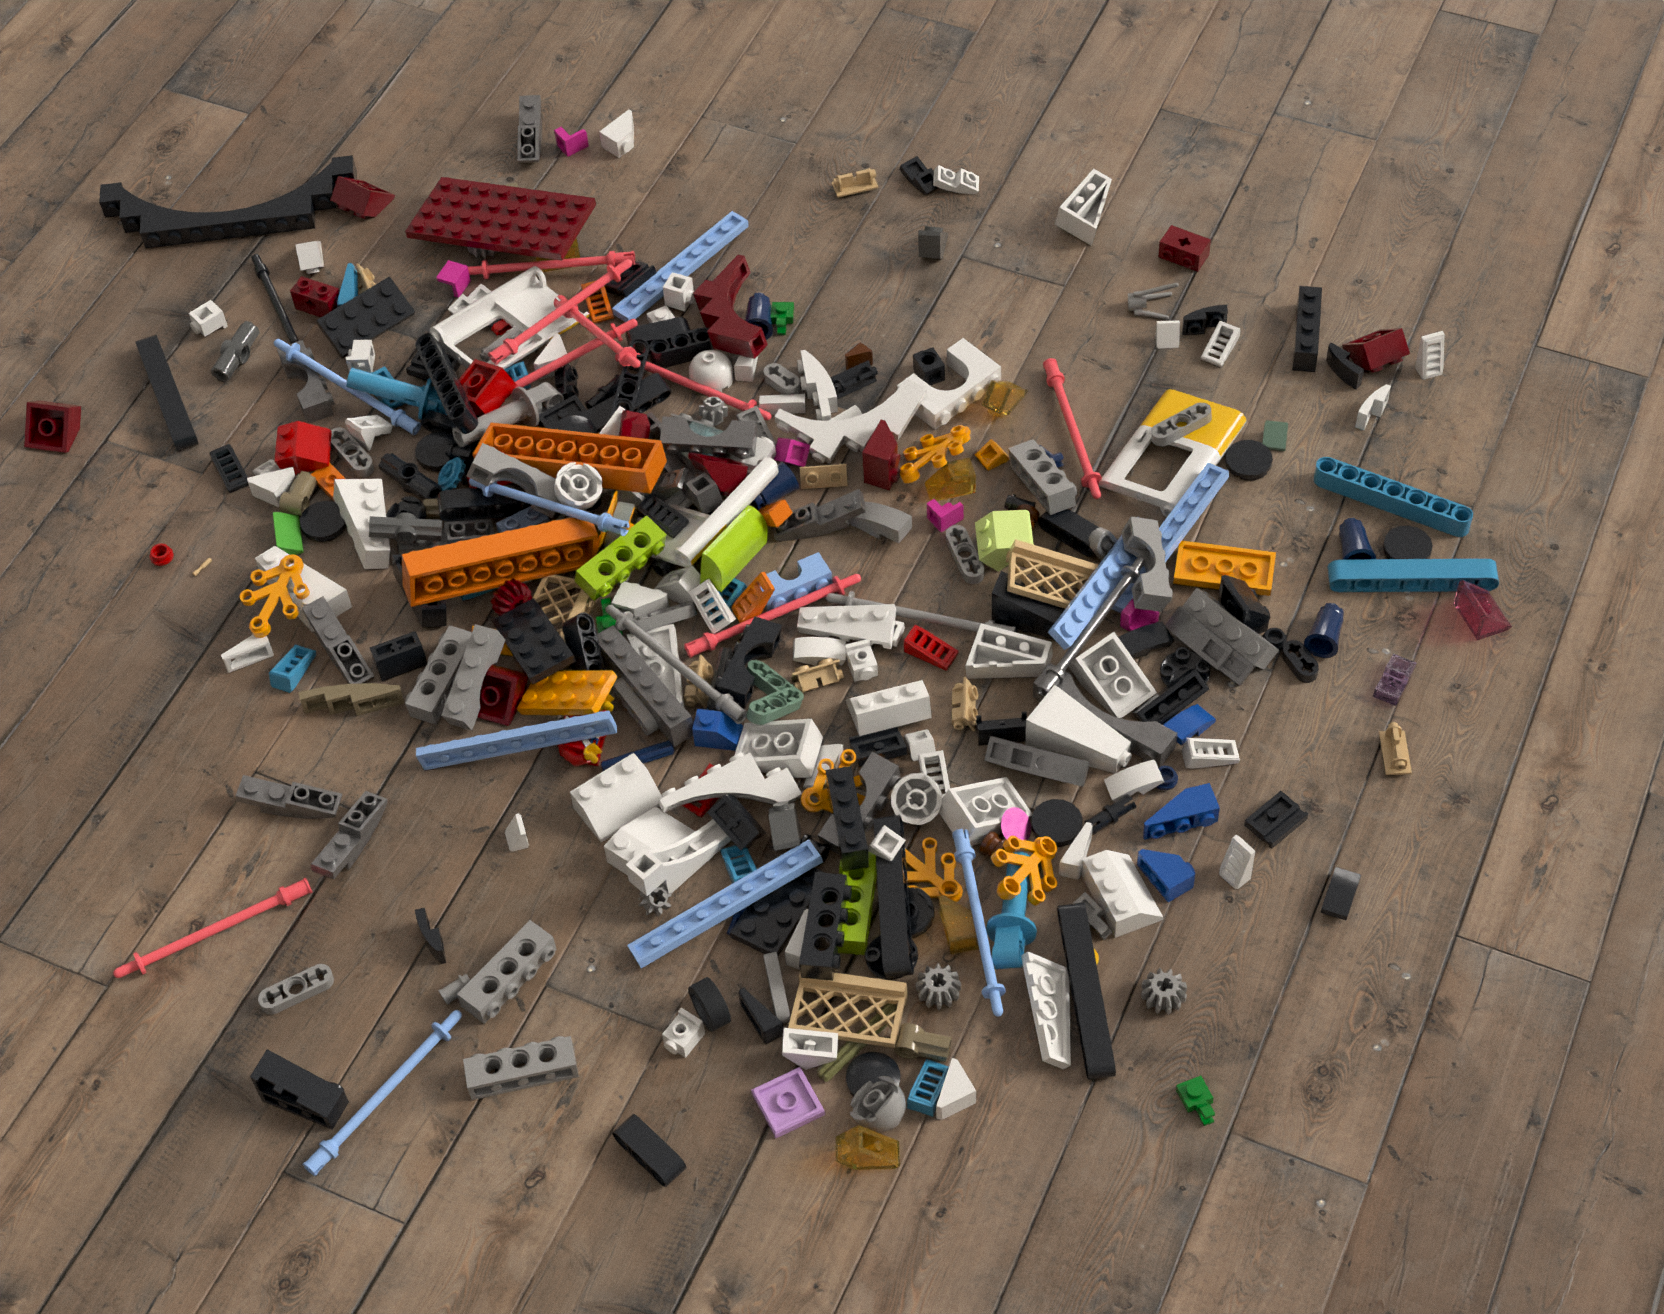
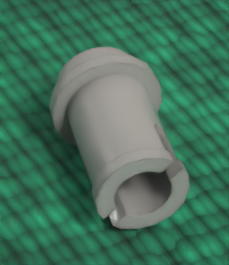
M467 974L463 976L458 975L459 978L438 990L447 1005L458 998L457 993L470 981Z

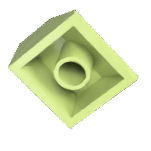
M1027 510L992 511L975 522L979 560L998 572L1009 565L1006 562V555L1015 539L1033 544L1030 513Z

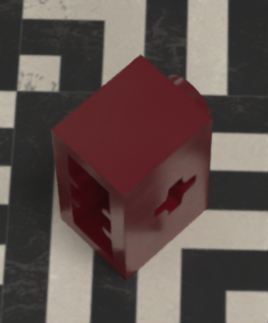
M1171 225L1159 242L1158 257L1198 272L1210 254L1211 239Z
M301 276L290 290L296 310L323 317L338 308L337 301L340 291L337 287Z

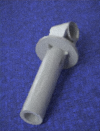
M548 382L541 383L530 390L520 386L516 387L512 392L513 402L478 417V426L468 434H463L457 427L453 428L454 439L460 447L469 445L483 437L490 423L513 425L523 421L526 426L536 427L539 424V414L564 401V397Z

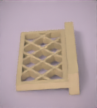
M1015 539L1006 555V562L1009 563L1007 591L1066 609L1071 601L1065 600L1060 594L1065 592L1073 600L1076 593L1072 589L1077 587L1080 590L1098 567V564ZM1018 566H1021V567H1024V568H1027V569L1022 571ZM1041 573H1044V574H1047V575H1050V576H1048V577L1045 578ZM1032 574L1038 581L1033 583L1026 575ZM1020 579L1026 587L1016 585L1015 580ZM1054 580L1061 588L1056 590L1049 582ZM1064 580L1070 581L1072 583L1067 585V583ZM1043 586L1049 594L1042 593L1037 587Z
M559 575L543 577L533 596L537 603L545 599L550 601L551 604L543 607L542 610L545 614L553 610L556 611L558 616L549 619L552 624L564 623L566 620L583 612L591 615L597 600L593 601L582 589L579 593L570 596L567 590L580 587L575 583V579ZM549 582L557 583L560 586L550 591L546 588ZM564 592L567 598L554 602L552 597ZM571 604L572 609L563 614L560 612V607ZM561 628L557 632L565 642L563 629Z
M834 973L833 981L801 978V974H799L800 982L788 1028L838 1033V1040L895 1048L904 1006H906L908 999L907 983ZM804 991L816 993L819 998L807 1005L803 1000ZM834 996L842 997L845 1002L834 1009L827 1001ZM860 1000H868L872 1006L860 1013L854 1004ZM824 1003L829 1012L817 1018L811 1010ZM886 1004L898 1005L897 1010L889 1016H886L880 1008ZM850 1007L856 1016L843 1022L838 1013ZM876 1011L882 1020L870 1026L865 1017ZM806 1013L813 1020V1022L806 1026L796 1025L797 1019ZM832 1017L840 1024L833 1030L825 1029L822 1023ZM861 1021L866 1030L859 1034L852 1033L848 1027ZM887 1024L892 1031L890 1038L879 1037L875 1031Z

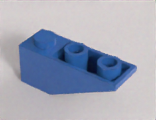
M1210 783L1184 789L1144 822L1143 839H1157L1166 834L1182 833L1191 828L1207 827L1218 822L1220 807Z

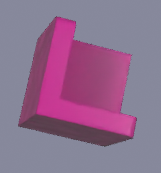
M562 127L554 130L556 144L567 157L589 147L587 132L584 129L572 135H569Z
M448 260L437 275V281L452 285L454 297L459 298L471 282L468 266Z
M778 438L775 448L776 455L773 460L804 467L810 445L792 439Z
M935 499L926 503L927 519L940 532L945 531L950 526L964 519V506L961 502L954 506L949 502L941 506Z
M1132 598L1121 612L1120 627L1130 632L1142 626L1156 623L1159 619V611L1137 609Z

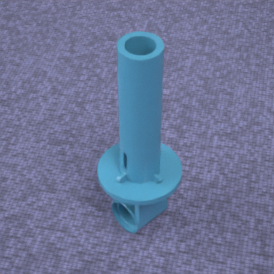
M356 368L350 369L346 384L348 388L419 407L418 419L420 420L424 418L428 411L447 415L431 378L428 379L426 386L420 387Z
M1016 851V852L1014 853V854L1029 856V855H1028L1027 853H1025V852ZM1007 863L1006 877H1012L1021 866ZM1029 874L1020 883L1021 892L1012 900H1003L1001 914L991 917L986 924L987 935L995 942L992 949V960L995 969L1023 968L1021 955L1024 954V948L1036 938L1037 928L1035 924L1025 917Z

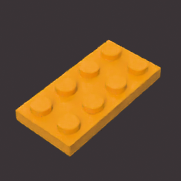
M1181 541L1178 547L1173 584L1220 589L1221 576L1228 575L1245 581L1250 589L1255 590L1257 595L1270 596L1276 552Z
M613 670L557 671L533 685L530 684L516 709L521 715L594 714L601 709L617 679V675Z

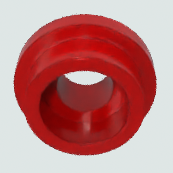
M160 543L152 547L149 557L154 565L163 566L172 561L174 553L169 546Z

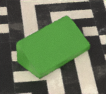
M273 512L277 547L289 555L304 553L299 515Z

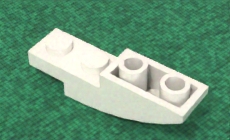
M800 350L801 360H797L799 374L803 373V377H800L801 388L806 390L808 399L813 398L814 406L818 405L819 409H815L816 419L828 421L831 419V413L838 412L837 395L834 385L820 362L806 350Z

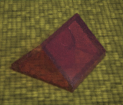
M1464 580L1459 582L1454 605L1476 640L1507 631L1512 627L1488 590Z

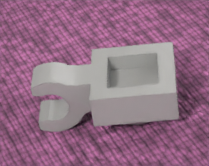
M1085 892L1074 903H1085L1089 927L1092 926L1105 940L1112 933L1109 927L1100 919L1105 912Z

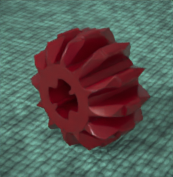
M513 578L510 581L506 580L502 586L499 585V589L493 592L494 597L490 602L494 612L501 616L531 600V591L524 583Z

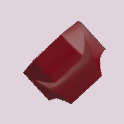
M623 410L619 436L649 439L651 426L647 414Z

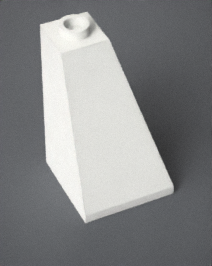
M1055 685L1026 719L1025 745L1089 761V767L1117 773L1121 766L1125 767L1131 759V742Z

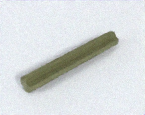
M887 1004L881 1010L886 1016H889L897 1010V1006L895 1004ZM877 1013L868 1021V1024L872 1026L882 1020V1018ZM887 1024L881 1027L880 1029L876 1030L875 1033L878 1035L885 1027H887ZM863 1026V1027L857 1032V1034H859V1033H861L862 1031L866 1030L865 1026ZM847 1041L837 1050L836 1061L821 1065L817 1069V1075L824 1082H828L867 1044Z

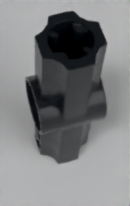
M386 453L381 457L378 465L379 469L401 484L405 492L414 493L423 500L437 499L438 494L442 492L441 486L419 472L416 464L406 463L393 453Z

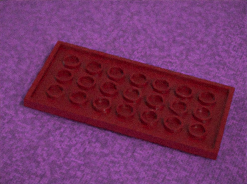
M441 177L405 230L406 237L411 239L562 261L594 210L596 201L595 198Z

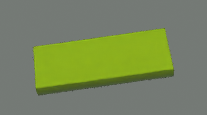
M748 505L702 553L700 584L710 579L717 591L722 592L767 543V523L762 514L754 507Z

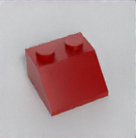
M474 359L459 378L475 414L478 416L498 409L517 386L502 367Z
M301 421L278 426L274 462L281 470L293 467L295 475L300 474L301 471L311 472L329 467L332 431L328 428Z

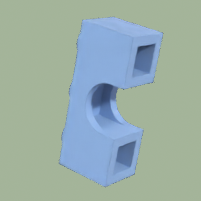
M819 552L797 561L799 577L794 580L782 579L776 570L766 574L775 588L764 608L766 612L832 584V572Z

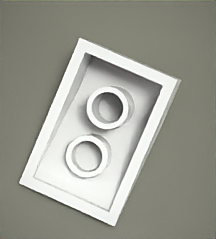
M1115 632L1079 655L1068 666L1081 685L1112 716L1117 718L1124 717L1157 693Z
M812 719L771 721L763 725L744 723L735 755L741 752L744 755L751 753L758 768L763 773H768L779 767L781 770L788 768L793 778L812 777L823 736Z
M1007 777L950 788L942 799L939 814L952 833L957 829H963V833L965 829L968 830L971 846L981 844L991 831L998 835L1002 834L1001 819L1004 812L1009 808H1020L1027 814L1029 820L1032 818V812Z
M655 806L621 827L604 845L606 859L609 864L628 875L626 864L644 848L647 850L662 848L686 838L695 831L667 813H663L661 809Z

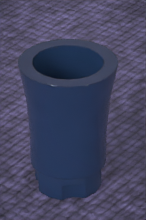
M758 292L749 297L745 321L761 327L766 340L773 334L771 304L769 297L765 296L764 293Z
M780 462L778 464L779 472L777 476L750 503L756 510L799 489L795 475L785 463Z
M1355 518L1345 519L1339 525L1342 560L1376 559L1361 520H1356Z
M1326 603L1325 606L1320 608L1315 622L1304 640V646L1314 656L1331 658L1338 652L1344 611L1335 603Z

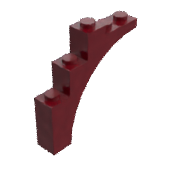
M738 254L713 281L705 280L693 292V296L700 310L704 325L709 329L707 333L713 348L755 359L768 344L761 327L746 322L734 312L736 295L742 283L751 273L745 256Z

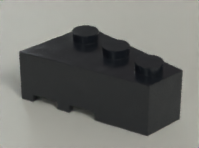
M268 1049L250 1075L263 1102L333 1130L349 1103L342 1086L334 1082H328Z

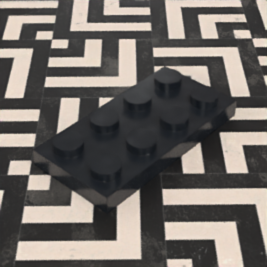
M389 276L319 318L316 324L343 359L348 355L349 349H352L354 340H374L413 316L415 310Z
M535 598L492 620L495 629L505 639L506 646L532 685L576 662L574 655Z
M812 868L747 906L731 930V938L763 954L777 952V956H779L793 935L804 910L809 909L815 872H825Z

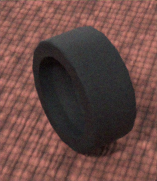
M706 977L689 986L688 992L693 1006L709 1031L713 1032L731 1022V1015L721 992L710 978Z

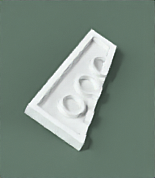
M895 604L800 607L797 628L799 633L827 638L829 636H836L846 641H850V639L858 641L869 639L871 646L875 643L883 645V648L891 649L896 607Z
M674 624L645 631L679 659ZM627 634L631 646L684 707L681 673L636 636Z
M1026 952L1021 955L1042 1061L1065 1069L1071 1066L1070 995L1067 968L1033 953Z

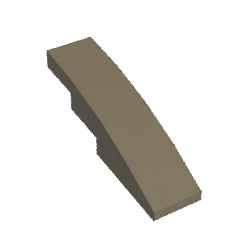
M378 683L342 684L298 692L305 714L329 708L331 715L355 709L356 715L360 716L405 704L400 685Z

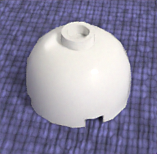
M705 350L698 353L692 359L689 366V379L722 392L723 388L726 386L729 388L734 380L733 366L729 358L722 352Z
M576 462L564 465L556 476L554 484L555 496L561 504L576 509L586 510L592 507L600 498L602 477L596 469L585 463L583 466L575 465Z
M911 773L902 777L894 785L891 793V806L895 814H900L902 821L910 824L923 825L932 821L939 813L942 805V793L938 784L931 777L922 773Z

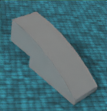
M864 501L866 512L849 519V524L878 539L885 536L897 543H900L912 529L911 515L874 502Z

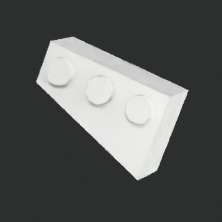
M1093 169L1059 207L1055 225L1092 246L1112 179Z
M981 623L965 665L967 679L1039 677L1052 659V642Z

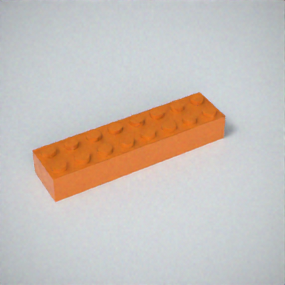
M490 423L473 452L475 459L482 443L531 467L537 468L553 478H556L558 471L564 465L576 462L575 465L583 466L585 463L598 471L602 477V488L650 494L667 462L661 440L501 423Z
M571 517L442 546H434L433 548L419 551H411L402 554L403 588L410 607L498 588L506 580L510 581L513 578L520 582L578 570L597 555L598 533L594 524Z

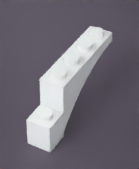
M741 752L729 759L730 763L725 766L715 765L707 770V775L701 778L694 776L685 781L684 787L678 790L674 787L661 794L663 798L659 799V805L664 813L680 805L698 800L722 798L724 795H734L736 798L752 799L771 805L781 801H788V804L800 799L802 793L788 768L783 770L779 767L768 772L766 774L767 778L764 779L751 753L744 755Z
M712 819L699 830L673 844L653 850L644 848L626 864L629 882L646 896L661 885H664V890L667 893H673L727 845L731 839Z

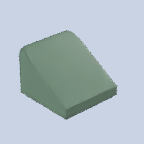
M1265 421L1262 444L1267 446L1269 450L1285 451L1288 423Z

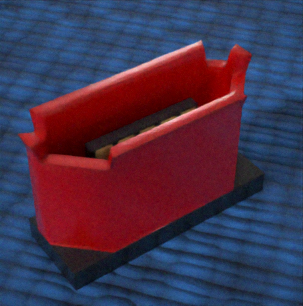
M499 319L489 325L490 330L497 336L506 333L507 330L512 328L503 319Z

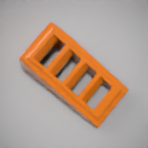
M595 281L581 284V289H585ZM604 286L595 292H601V294L585 299L594 324L614 319ZM603 298L602 301L591 303V301ZM605 305L603 308L593 310L594 307ZM607 311L608 313L595 317V314Z
M783 499L765 505L758 510L764 517L767 526L779 527L793 513L786 500Z
M761 572L731 607L740 623L760 615L775 590L765 572Z

